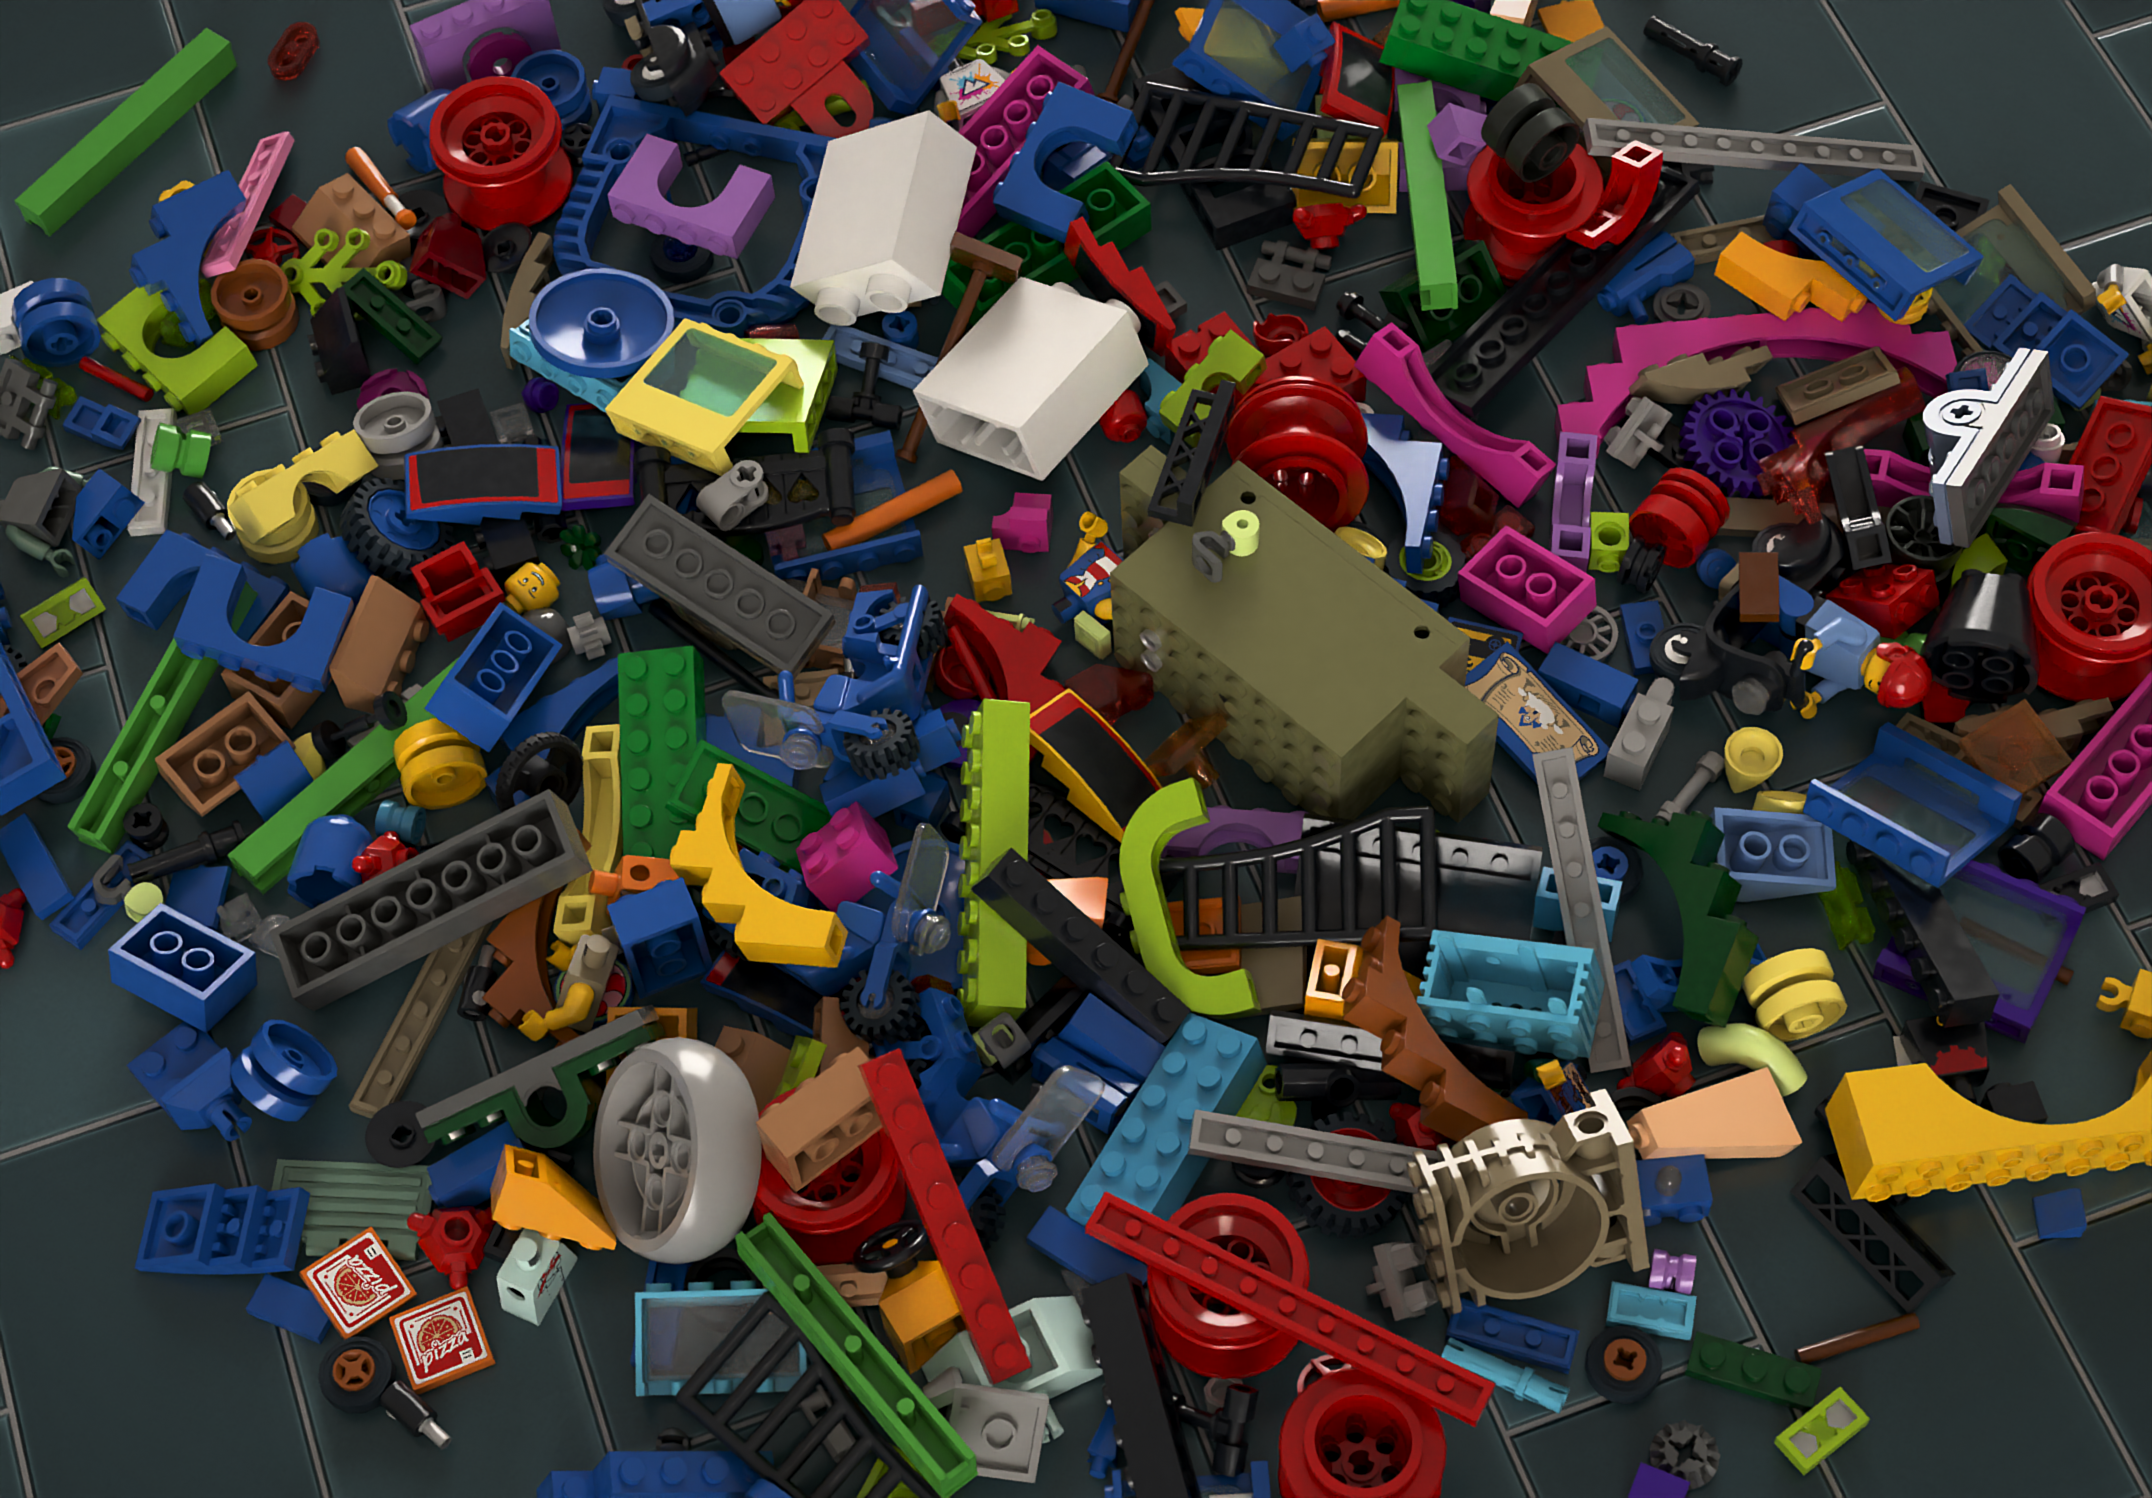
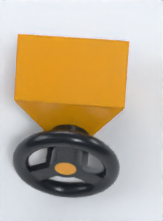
M904 1220L878 1230L858 1246L852 1259L854 1267L862 1273L885 1271L888 1280L878 1302L884 1330L910 1374L922 1368L956 1334L967 1329L939 1261H917L915 1257L929 1241L928 1234L921 1220ZM915 1232L918 1233L916 1238L908 1244L907 1239ZM875 1257L879 1258L878 1260L868 1261Z

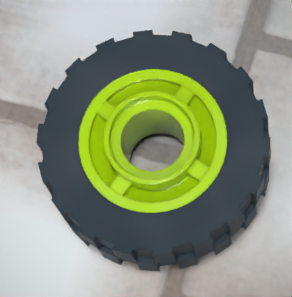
M1440 530L1431 532L1430 536L1433 537L1431 559H1425L1422 574L1407 573L1405 555L1406 532H1400L1387 545V557L1383 571L1390 577L1407 581L1406 589L1419 599L1437 603L1440 608L1447 606V603L1450 601L1453 602L1457 598V594L1460 593L1457 573L1466 565V555L1462 552L1461 545L1456 543L1452 536L1443 534Z

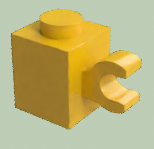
M991 538L977 540L976 544L963 546L965 565L976 602L996 601L1004 596L1011 595V576L1000 538L993 540Z
M2140 968L2132 986L2125 985L2118 979L2105 977L2101 989L2111 992L2115 998L2100 995L2096 1007L2105 1012H2114L2119 1008H2125L2119 1027L2129 1030L2137 1037L2152 1038V972Z

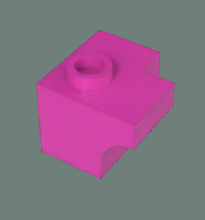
M1015 493L1013 506L1010 507V510L1005 514L993 516V539L1000 538L1002 548L1005 550H1021L1025 553L1049 552L1053 522L1052 495Z

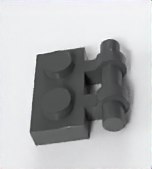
M1264 240L1261 253L1273 256L1272 261L1261 258L1257 259L1247 283V294L1315 311L1325 285V275L1316 273L1315 270L1316 268L1330 270L1333 257L1320 254V250L1310 247L1308 250L1292 247L1290 242L1278 240L1277 243ZM1289 260L1301 263L1303 267L1301 269L1285 265V262Z
M5 359L0 373V435L7 439H18L20 432H23L25 434L21 446L26 449L35 450L38 439L44 436L46 430L44 422L48 411L54 408L57 399L54 394L58 383L50 379H44L41 388L38 389L36 386L41 375L40 373L16 359ZM32 402L35 405L31 417L29 419L26 417L30 403Z

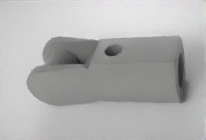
M820 1384L815 1387L816 1392L806 1397L800 1403V1407L812 1427L820 1419H816L813 1413L824 1406L829 1409L833 1404ZM842 1419L822 1443L833 1460L838 1463L854 1445L856 1439Z

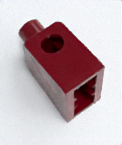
M447 213L442 217H436L421 233L409 272L468 299L486 280L482 242L477 233L461 226L462 220L457 214Z

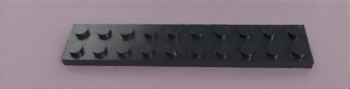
M1662 166L1655 194L1646 213L1630 235L1618 245L1606 241L1593 250L1566 238V234H1564L1428 369L1433 381L1445 398L1457 410L1474 418L1700 192L1699 180Z

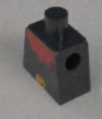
M1938 1016L1906 1020L1899 1038L1911 1064L1926 1063L1938 1078L1952 1090L1976 1104L1977 1098L1973 1088L1984 1084L1990 1069L1985 1022L1944 1028Z

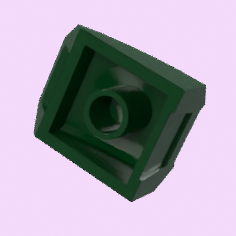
M1997 503L1976 537L1978 538L1987 533L2007 559L2006 566L2029 577L2034 565L2052 546L2063 539L2074 536L2078 523L2039 508Z

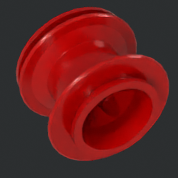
M506 76L485 77L473 80L449 93L436 108L430 122L429 146L431 155L438 168L444 173L443 193L446 203L454 214H457L463 222L470 226L491 231L500 225L511 222L522 223L527 227L535 225L552 215L564 203L573 183V168L570 157L560 145L562 124L559 114L548 96L532 83Z
M1577 143L1570 156L1554 172L1539 181L1526 183L1509 168L1505 158L1499 157L1486 145L1474 158L1467 175V191L1471 203L1466 210L1463 220L1464 239L1484 240L1503 284L1512 287L1564 234L1582 226L1595 214L1604 192L1603 176L1599 165L1594 157L1588 155L1587 150Z
M1290 376L1270 380L1257 386L1238 403L1232 415L1226 438L1228 452L1233 461L1232 465L1238 460L1333 533L1339 527H1345L1350 524L1362 511L1369 492L1368 473L1362 462L1368 444L1367 427L1359 406L1353 398L1342 388L1328 381L1315 377Z
M2098 532L2077 534L2063 539L2052 546L2034 565L2026 586L2030 595L2040 661L2037 685L2051 694L2074 702H2080L2085 699H2093L2095 701L2107 697L2110 702L2130 696L2152 671V551L2124 536Z
M796 1088L779 1095L767 1104L758 1114L759 1119L769 1106L775 1103L781 1104L792 1096ZM882 1127L806 1185L808 1188L803 1193H795L793 1188L766 1158L762 1146L760 1177L752 1207L758 1225L764 1222L763 1216L770 1212L814 1265L844 1264L852 1262L854 1252L866 1238L878 1230L900 1221L907 1200V1184ZM852 1173L859 1177L855 1182H846L844 1180L846 1176ZM826 1193L836 1194L835 1199L821 1200L822 1196Z
M1218 1193L1201 1197L1184 1205L1168 1219L1167 1222L1308 1291L1310 1273L1305 1246L1293 1225L1281 1212L1270 1204L1252 1196L1237 1193ZM1147 1264L1149 1310L1157 1338L1169 1355L1185 1368L1211 1378L1243 1379L1256 1376L1273 1368L1286 1358L1298 1343L1299 1339L1201 1290H1194L1191 1285ZM1217 1303L1225 1309L1217 1314L1209 1311L1208 1307Z
M1357 1368L1342 1369L1322 1376L1309 1384L1295 1398L1283 1420L1279 1438L1280 1458L1278 1467L1281 1498H1440L1442 1475L1446 1465L1447 1445L1444 1428L1438 1413L1433 1406ZM1356 1432L1364 1437V1440L1359 1443H1352L1347 1439L1349 1433ZM1381 1443H1387L1394 1450L1390 1454H1382L1376 1447ZM1326 1451H1335L1340 1458L1335 1462H1329L1324 1453ZM1362 1464L1367 1466V1474H1355L1354 1465ZM1386 1473L1397 1475L1387 1483L1382 1480V1476Z

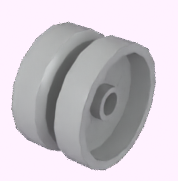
M407 391L380 396L365 404L355 415L353 421L355 432L378 464V467L371 472L377 478L402 480L404 479L405 454L444 448L429 399L421 394Z

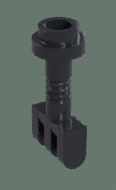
M1345 292L1339 298L1336 305L1342 318L1348 321L1355 317L1376 332L1391 322L1404 331H1408L1411 327V323L1396 313L1388 312L1383 320L1363 306L1364 299L1356 292Z

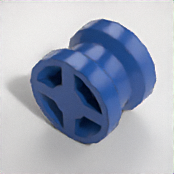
M906 310L899 313H888L882 321L884 339L912 349L918 347L919 333L915 316Z

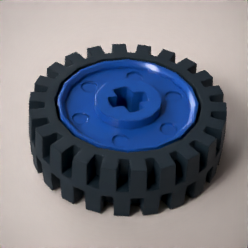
M374 478L370 482H364L350 498L340 517L342 518L340 521V529H343L342 538L344 541H350L347 545L350 552H359L356 559L361 563L365 561L370 562L371 564L368 569L376 572L378 568L381 569L382 577L390 579L394 574L395 580L398 582H404L407 578L409 583H414L415 580L410 568L449 549L454 541V537L451 536L453 528L452 525H447L448 522L406 519L405 481L397 480L394 484L391 478H383L382 481L379 478Z

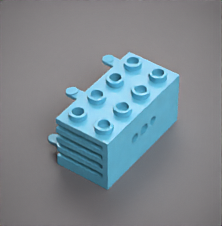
M1440 930L1432 931L1430 940L1432 952H1428L1426 957L1429 967L1424 966L1423 970L1426 982L1421 981L1419 989L1422 996H1417L1416 1002L1436 1034L1516 1046L1515 1051L1528 1055L1539 1051L1553 1053L1555 1056L1566 1060H1574L1577 1057L1590 1058L1605 986L1594 949Z

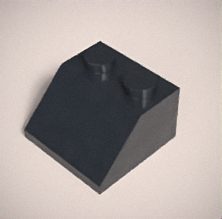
M340 287L332 293L310 319L314 334L307 335L313 356L319 355L321 360L314 363L320 383H328L332 395L360 388L372 376L360 330L345 288Z

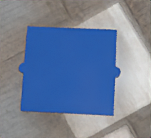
M284 740L265 755H257L254 763L234 776V779L264 823L314 781L287 740Z
M200 865L195 869H182L174 872L165 905L212 930H217L232 869L229 866L205 867Z

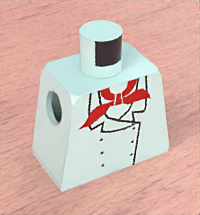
M523 1229L497 1274L496 1279L502 1309L539 1326L576 1263L577 1256L558 1240L547 1239L535 1230Z

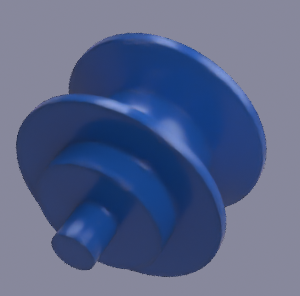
M1709 549L1699 557L1696 571L1699 578L1707 586L1719 589L1720 581L1736 566V562L1731 555L1722 549Z

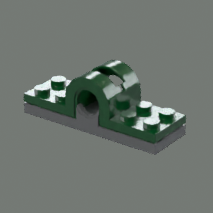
M653 1005L643 1007L415 1113L421 1128H426L423 1132L428 1143L441 1139L443 1145H447L476 1132L473 1124L477 1122L480 1128L507 1118L516 1138H521L526 1143L540 1148L558 1147L583 1136L595 1126L599 1105L604 1093L597 1074L618 1066L621 1062L620 1055L626 1053L628 1056L638 1048L656 1041L657 1038L666 1033L661 1022L657 1023L659 1017ZM549 1086L562 1090L564 1093L567 1111L563 1120L551 1116L544 1107L542 1100Z

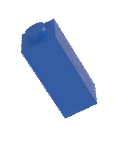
M1558 642L1554 643L1538 670V674L1569 706L1619 728L1624 717L1627 716L1637 696L1639 679Z
M1091 993L1078 1006L1058 1035L1060 1039L1101 1065L1117 1067L1143 1083L1166 1048Z
M506 1121L429 1166L427 1170L432 1182L428 1186L429 1193L440 1208L444 1205L447 1208L475 1207L491 1198L490 1188L504 1145L507 1144L535 1151L534 1146L526 1143L521 1138H516L509 1122Z

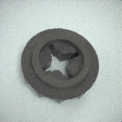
M1677 283L1672 287L1661 288L1655 295L1652 306L1654 318L1660 319L1661 322L1708 318L1711 311V303L1707 294L1699 287L1689 283ZM1681 300H1683L1685 305V312L1684 314L1679 315V313H1677L1678 305H1680Z
M1685 1419L1671 1425L1667 1423L1653 1438L1650 1446L1652 1467L1691 1482L1688 1490L1707 1484L1718 1469L1720 1453L1718 1452L1715 1437H1711L1702 1425L1689 1424ZM1690 1441L1693 1442L1692 1455L1697 1460L1694 1461L1688 1458L1685 1463H1681L1679 1468L1676 1467L1679 1453L1673 1448L1683 1449L1686 1444L1689 1445Z

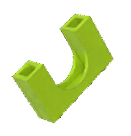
M136 287L97 319V322L104 331L101 338L113 352L119 349L124 353L121 355L122 359L134 372L139 369L145 373L142 375L143 379L155 392H158L160 389L165 392L164 399L177 413L183 410L191 418L196 417L258 366L248 346L226 326L197 350L186 356L162 358L154 355L155 345L161 334L179 318L175 311L169 312L160 297V293L163 292L162 290L149 296L144 287Z

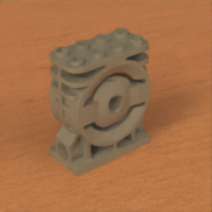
M1606 1089L1589 1093L1591 1108L1563 1115L1555 1126L1532 1119H1513L1497 1122L1469 1134L1451 1149H1449L1446 1143L1437 1145L1439 1163L1432 1165L1428 1164L1422 1150L1412 1152L1413 1161L1407 1163V1170L1413 1187H1418L1419 1192L1412 1194V1199L1418 1218H1423L1424 1224L1418 1226L1424 1250L1429 1249V1255L1426 1256L1424 1265L1429 1280L1437 1279L1438 1281L1435 1284V1289L1442 1308L1449 1307L1452 1314L1462 1312L1459 1294L1468 1291L1476 1307L1486 1305L1485 1295L1509 1300L1541 1296L1568 1284L1589 1266L1595 1268L1626 1258L1633 1272L1650 1268L1634 1141ZM1489 1234L1496 1235V1238L1490 1239Z

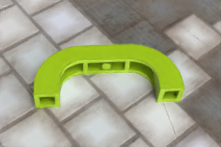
M1192 777L1158 790L1141 804L1130 819L1120 847V874L1125 891L1120 893V901L1125 915H1131L1135 929L1130 931L1131 943L1135 953H1141L1146 970L1181 1000L1191 1012L1213 1019H1236L1262 1012L1252 974L1244 968L1211 977L1197 975L1190 971L1180 953L1159 872L1161 854L1171 838L1183 830L1211 822L1201 784Z

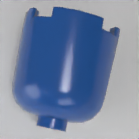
M439 88L396 110L393 116L387 120L388 130L396 147L401 144L403 145L406 152L410 155L406 159L407 163L423 174L438 168L432 158L429 146L430 122L440 102L452 92L449 89Z
M328 533L322 534L302 546L297 551L300 557L299 560L290 565L309 600L315 587L351 597L355 609L370 576H377L376 572L368 569L371 564L370 562L365 561L361 563L356 559L359 554L358 551L350 552L347 547L350 541H344L342 536L331 538Z
M344 814L322 816L309 823L302 834L287 876V881L289 882L288 893L296 901L309 908H315L317 903L323 904L362 884L361 873L353 870L352 860L356 856L361 855L366 847L374 842L370 832L363 825L356 822L354 818Z

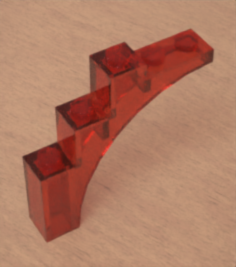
M1906 366L1899 368L1896 371L1901 382L1900 384L1827 412L1821 418L1791 430L1790 433L1794 444L1756 461L1761 474L1755 477L1763 496L1770 494L1777 505L1789 502L1794 515L1802 514L1808 525L1822 520L1823 517L1819 509L1820 494L1829 479L1824 452L1861 444L1864 445L1897 423L1924 411L1926 405L1915 376Z

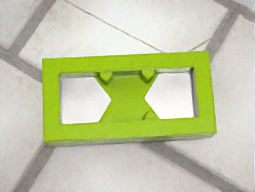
M83 577L20 615V618L39 647L44 648L100 614L106 608L87 578Z
M1838 1387L1778 1435L1774 1443L1803 1475H1806L1868 1424L1870 1418L1841 1387Z

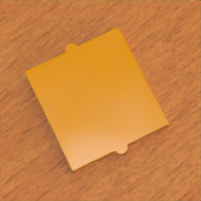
M1562 0L1561 4L1540 8L1537 12L1546 33L1572 42L1605 27L1593 0H1574L1569 2Z

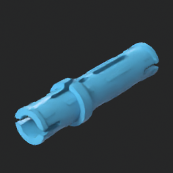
M1452 1337L1449 1338L1441 1356L1495 1383L1496 1386L1514 1393V1398L1523 1401L1524 1398L1558 1414H1560L1570 1388L1534 1374L1535 1370L1526 1366L1525 1369L1514 1366L1497 1357L1465 1345Z

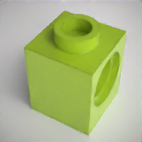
M1591 512L1588 570H1600L1606 573L1619 571L1623 558L1629 548V513Z

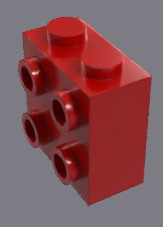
M1885 563L1861 568L1851 577L1841 581L1838 587L1826 595V600L1832 601L1878 630L1880 637L1891 639L1899 637L1940 604L1934 570L1917 568L1912 564L1900 566Z

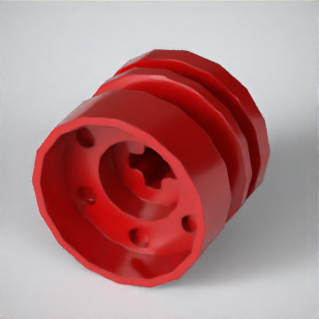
M1682 467L1670 468L1660 478L1659 483L1652 488L1650 495L1641 502L1630 516L1629 528L1633 538L1640 534L1644 536L1645 542L1651 544L1659 542L1667 546L1663 564L1675 568H1687L1696 562L1708 546L1709 540L1716 536L1719 528L1727 522L1730 507L1721 490L1707 477L1694 470Z

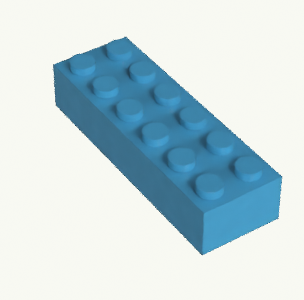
M1189 1012L1066 1207L1069 1217L1085 1227L1106 1191L1168 1221L1180 1209L1210 1159L1208 1157L1187 1154L1194 1110L1236 1116L1267 1065L1258 1038Z

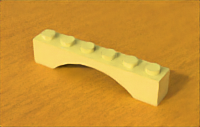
M620 724L586 726L582 749L584 788L582 834L592 845L586 852L592 870L614 873L621 860L623 850ZM592 871L569 882L558 898L553 932L569 948L578 944L581 935H602L601 930L611 927V918L606 913L607 896L588 892Z

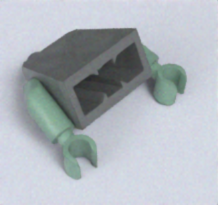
M51 466L37 474L19 477L14 481L6 499H0V524L6 529L5 534L7 538L18 549L42 562L45 559L50 561L57 575L68 577L67 569L59 564L63 561H69L76 565L71 552L67 549L53 551L51 547L59 545L75 512L76 496L91 478L86 480L83 479L84 475Z

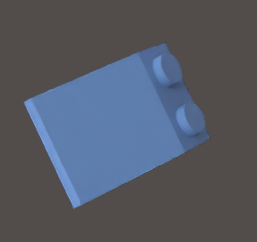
M1714 807L1710 814V817L1714 819L1712 824L1725 833L1714 863L1730 870L1729 875L1742 885L1736 902H1751L1835 890L1836 874L1831 828L1806 814Z

